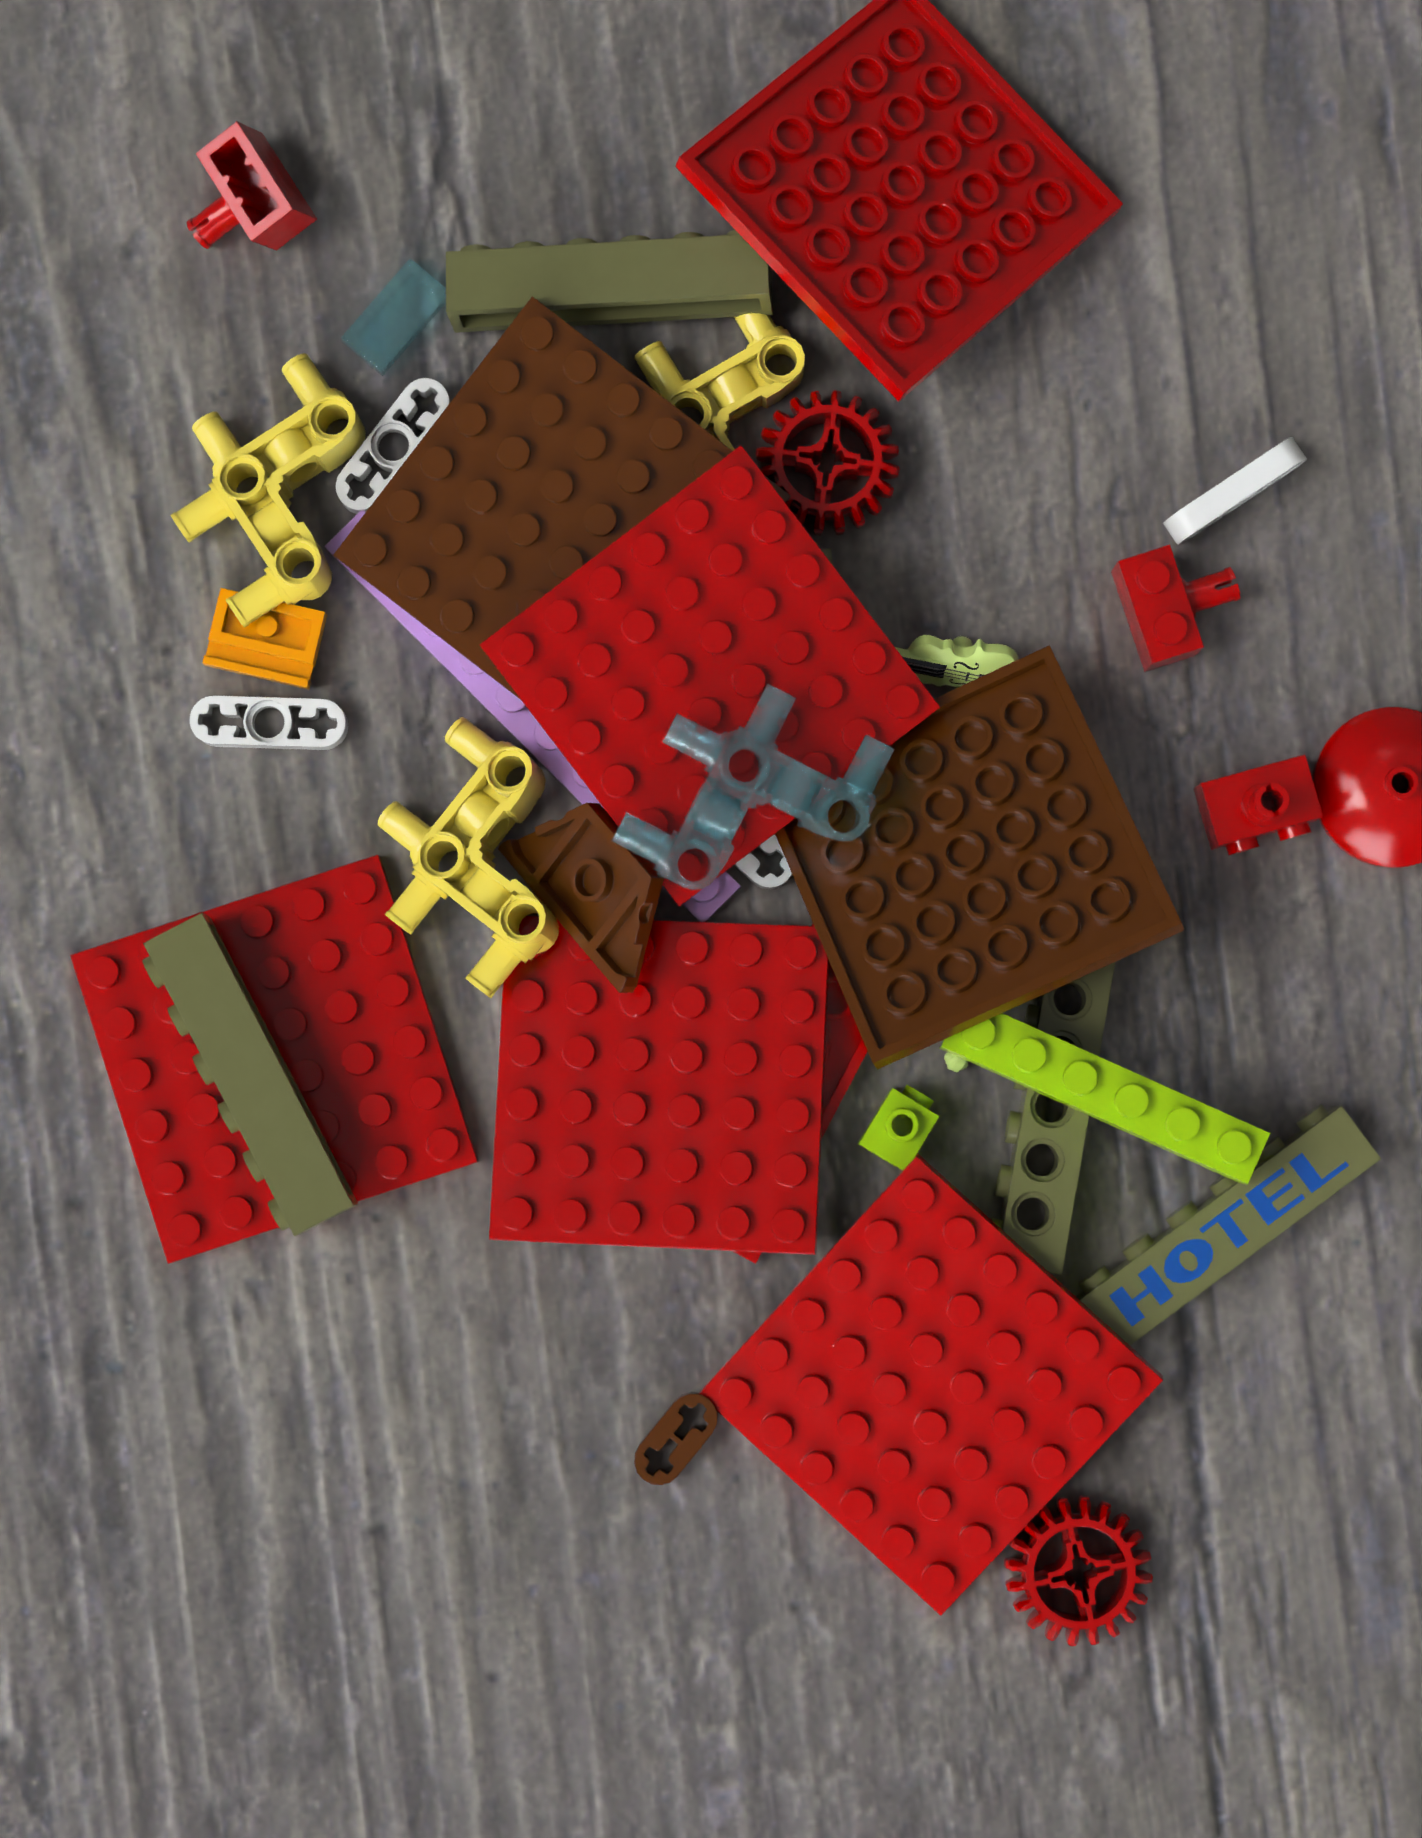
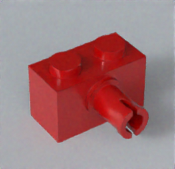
M236 121L195 153L222 195L194 218H190L186 222L190 231L197 230L192 235L204 248H211L217 240L240 223L252 242L277 251L317 220L262 132Z
M1170 544L1120 560L1111 571L1144 672L1196 656L1204 648L1195 621L1196 613L1231 601L1235 602L1241 598L1238 583L1219 590L1215 589L1231 584L1232 580L1236 579L1231 567L1186 582L1180 576Z
M1305 754L1203 782L1193 788L1211 850L1226 847L1228 856L1260 847L1257 837L1277 832L1280 841L1311 833L1309 823L1323 817Z

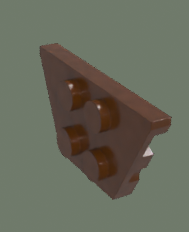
M585 803L568 811L560 820H549L534 827L535 832L518 840L509 839L503 842L498 850L619 993H632L638 984L664 880L660 872L634 842L622 833L600 803Z

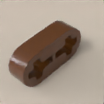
M699 1392L682 1394L670 1405L640 1442L635 1452L634 1464L637 1473L644 1481L652 1485H664L673 1481L712 1435L717 1426L718 1414L715 1406L708 1398L699 1394ZM698 1403L704 1405L706 1410L703 1413V1418L707 1422L706 1427L701 1430L699 1427L693 1426L683 1438L678 1436L675 1431L684 1419L682 1413L679 1412L680 1408L684 1404L689 1408H694ZM669 1439H672L677 1444L668 1458L669 1462L673 1465L672 1469L668 1472L662 1468L657 1469L654 1473L648 1471L646 1467L648 1466L649 1458L645 1451L649 1447L659 1451Z

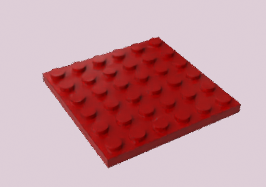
M872 0L679 156L675 166L898 402L1114 217L1123 206L1118 197L929 0Z
M742 445L479 644L622 833L634 842L664 877L662 885L679 907L940 708Z
M379 855L200 912L211 917L358 1202L479 1162L405 932L385 915L395 901ZM200 913L70 955L168 1264L280 1228L268 1206V1201L274 1199L265 1179L257 1182L245 1163L242 1153L248 1151L249 1148L240 1130L232 1134L218 1110L217 1105L224 1101L215 1082L209 1085L204 1082L194 1064L192 1056L198 1054L199 1051L190 1033L182 1037L168 1013L167 1008L174 1005L165 985L160 988L154 985L142 961L149 956L143 943Z
M539 916L524 917L519 925V934L528 935L532 933L539 924ZM653 920L637 987L632 993H619L558 921L559 934L554 945L547 951L536 954L532 960H528L526 963L521 960L503 983L489 1240L816 1255L829 959L815 926Z
M917 1154L709 1380L699 1394L708 1398L715 1406L717 1412L941 1616L1163 1381V1375L922 1156Z

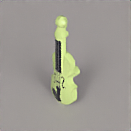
M922 635L916 638L908 649L895 647L923 684H934L936 686L949 685L958 688L1019 660L1014 649L1007 645L986 644L981 639H978L973 645L969 638L962 636L956 637L953 640H941L935 636Z

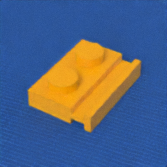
M220 588L208 637V648L202 663L208 667L310 690V680L313 668L316 665L327 619L326 612L293 604L287 605L285 602H282L244 628L226 602V599L238 592Z

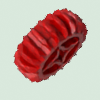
M838 390L832 392L830 405H822L819 391H812L810 393L811 408L805 409L803 403L797 397L791 399L790 408L794 417L790 418L785 412L777 410L773 414V420L781 431L773 428H763L761 438L773 447L757 448L755 458L760 462L771 464L760 468V470L767 478L774 481L776 485L791 495L786 505L790 510L794 509L797 511L795 516L802 526H804L807 517L815 519L813 531L814 535L818 536L823 534L825 521L833 520V528L836 535L844 534V517L847 516L850 517L855 527L858 529L862 528L865 525V518L861 511L862 507L870 514L878 516L882 511V506L873 495L890 499L894 488L882 479L898 478L900 471L899 466L884 462L895 458L899 454L898 445H881V442L887 440L892 435L891 426L887 424L876 429L872 428L879 417V410L872 408L862 417L858 414L862 398L854 396L849 407L845 408L840 406L842 396L841 391ZM824 424L822 437L816 444L812 446H798L797 450L786 449L790 441L802 430L813 425ZM840 426L851 430L863 441L868 449L871 460L861 459L860 454L850 452L843 447L840 441ZM828 440H832L831 453L835 454L834 462L841 461L842 465L833 466L832 473H829L827 486L824 487L822 486L823 472H820L821 464L814 466L813 461L822 460L823 453H826ZM783 466L795 467V472L806 474L813 480L815 484L814 501L804 497L795 490L788 481ZM857 476L869 477L865 486L857 494L844 501L830 503L832 490L838 482L848 479L856 480Z
M1081 1495L1079 1497L1077 1512H1071V1507L1066 1497H1059L1057 1499V1506L1060 1515L1052 1517L1050 1510L1044 1506L1038 1512L1044 1523L1037 1528L1030 1521L1023 1528L1031 1535L1029 1540L1026 1542L1019 1537H1015L1009 1543L1012 1548L1023 1554L1021 1558L1008 1557L1004 1559L1006 1569L1021 1573L1020 1576L1006 1580L1005 1586L1011 1592L1025 1591L1024 1594L1016 1598L1013 1606L1017 1612L1026 1611L1034 1606V1610L1026 1621L1031 1629L1039 1627L1047 1619L1049 1621L1045 1628V1636L1048 1640L1054 1641L1062 1627H1065L1066 1642L1069 1646H1076L1079 1641V1630L1085 1629L1090 1644L1096 1645L1099 1643L1100 1638L1097 1627L1101 1625L1105 1626L1112 1637L1120 1634L1119 1628L1113 1622V1619L1119 1614L1130 1624L1134 1623L1136 1616L1126 1607L1129 1600L1139 1605L1147 1603L1148 1597L1141 1591L1134 1589L1135 1583H1152L1153 1576L1145 1570H1136V1565L1145 1564L1152 1557L1148 1550L1139 1549L1132 1551L1131 1549L1144 1538L1139 1529L1131 1530L1124 1535L1122 1534L1130 1521L1128 1515L1121 1512L1111 1522H1108L1112 1507L1109 1502L1102 1501L1093 1515L1090 1514L1091 1502L1088 1496ZM1077 1527H1089L1105 1533L1114 1541L1119 1553L1106 1555L1105 1552L1092 1554L1085 1551L1082 1540L1079 1538ZM1061 1531L1062 1551L1060 1557L1055 1562L1044 1565L1042 1570L1034 1571L1036 1559L1041 1548L1052 1536ZM1072 1546H1074V1551L1085 1565H1088L1090 1562L1094 1565L1091 1566L1090 1570L1083 1572L1084 1581L1082 1582L1084 1595L1071 1575L1066 1579L1062 1576L1065 1575L1066 1571L1073 1569L1072 1560L1075 1558ZM1121 1570L1120 1581L1115 1592L1107 1602L1095 1609V1589L1097 1584L1102 1579L1113 1576L1114 1571ZM1050 1586L1051 1589L1066 1588L1071 1590L1077 1603L1079 1614L1066 1613L1051 1607L1039 1596L1037 1588Z

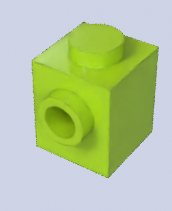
M907 1084L902 1093L894 1088H890L857 1144L902 1171L916 1156L939 1118V1115L929 1110L934 1101Z

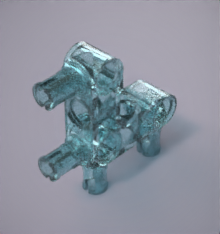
M767 684L745 728L739 726L733 732L730 731L728 733L724 731L722 735H719L677 713L662 742L705 764L704 771L708 772L678 832L673 830L669 834L626 812L612 841L655 863L654 870L658 871V875L690 890L703 889L715 880L734 850L731 841L748 808H755L756 805L763 806L767 803L798 819V826L813 834L836 841H851L861 836L867 828L869 817L876 805V796L872 793L894 749L865 735L843 779L837 777L836 781L777 751L778 745L774 743L796 698ZM738 750L750 751L758 760V772L748 782L736 780L729 771L730 758ZM843 800L849 802L854 807L856 821L850 830L840 833L830 826L827 815L834 803ZM696 848L705 853L709 866L703 877L690 881L681 876L678 870V860L683 852Z

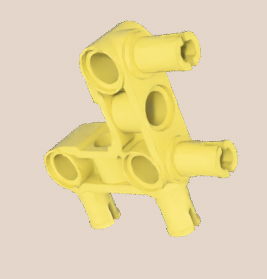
M750 313L734 317L749 342L746 349L692 380L683 379L661 341H656L640 350L635 355V360L654 391L679 410L685 407H693L699 410L703 415V420L699 425L734 451L735 449L727 438L729 424L760 406L767 409L779 402L800 384L804 375L805 354L802 346L796 339L792 338L787 329H784L782 326L776 327L770 315ZM785 354L794 361L795 368L789 374L783 376L775 375L768 370L766 362L774 355Z
M305 353L291 358L282 367V373L304 407L251 442L241 447L217 412L208 413L193 424V432L214 463L212 467V482L208 484L211 490L170 515L189 543L227 517H230L232 521L237 518L268 566L264 569L266 574L226 599L227 604L244 628L284 601L287 605L291 603L294 605L300 600L317 599L328 590L332 581L330 567L322 549L305 523H298L288 509L291 505L289 499L293 497L294 489L322 471L330 473L341 466L356 453L365 441L366 431L353 405L343 392L336 388H330L310 357ZM338 419L348 420V424L342 432L338 434L326 433L328 426L333 421ZM249 477L258 478L256 486L251 491L237 493L238 485L244 479ZM304 561L314 562L312 571L306 577L292 578V572L299 563Z
M461 717L447 731L445 742L478 769L435 824L430 827L397 801L388 805L378 819V826L410 851V858L414 865V870L411 874L415 876L385 915L412 935L440 897L444 900L448 896L494 931L491 937L495 941L465 977L466 980L481 992L492 998L521 960L526 963L528 960H532L536 954L547 951L554 945L559 934L557 918L546 905L517 879L509 881L495 870L496 864L492 862L495 858L493 854L494 849L516 822L522 823L534 808L545 789L546 779L543 770L524 750L508 741L496 742L466 718ZM517 767L526 768L525 776L519 784L512 787L506 786V778L513 769ZM457 851L458 859L455 866L448 871L440 872L439 862L442 857L448 852ZM538 913L539 924L536 929L528 935H520L519 925L522 919L529 914Z

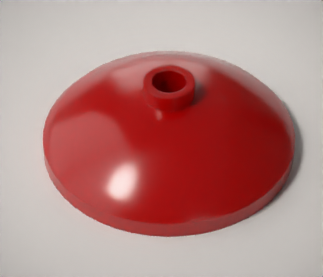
M1384 707L1359 714L1340 726L1329 737L1315 763L1312 779L1323 814L1319 821L1327 835L1341 850L1361 862L1386 868H1402L1422 863V712L1402 707ZM1395 774L1404 775L1408 779L1409 789L1406 793H1398L1394 790L1392 778Z

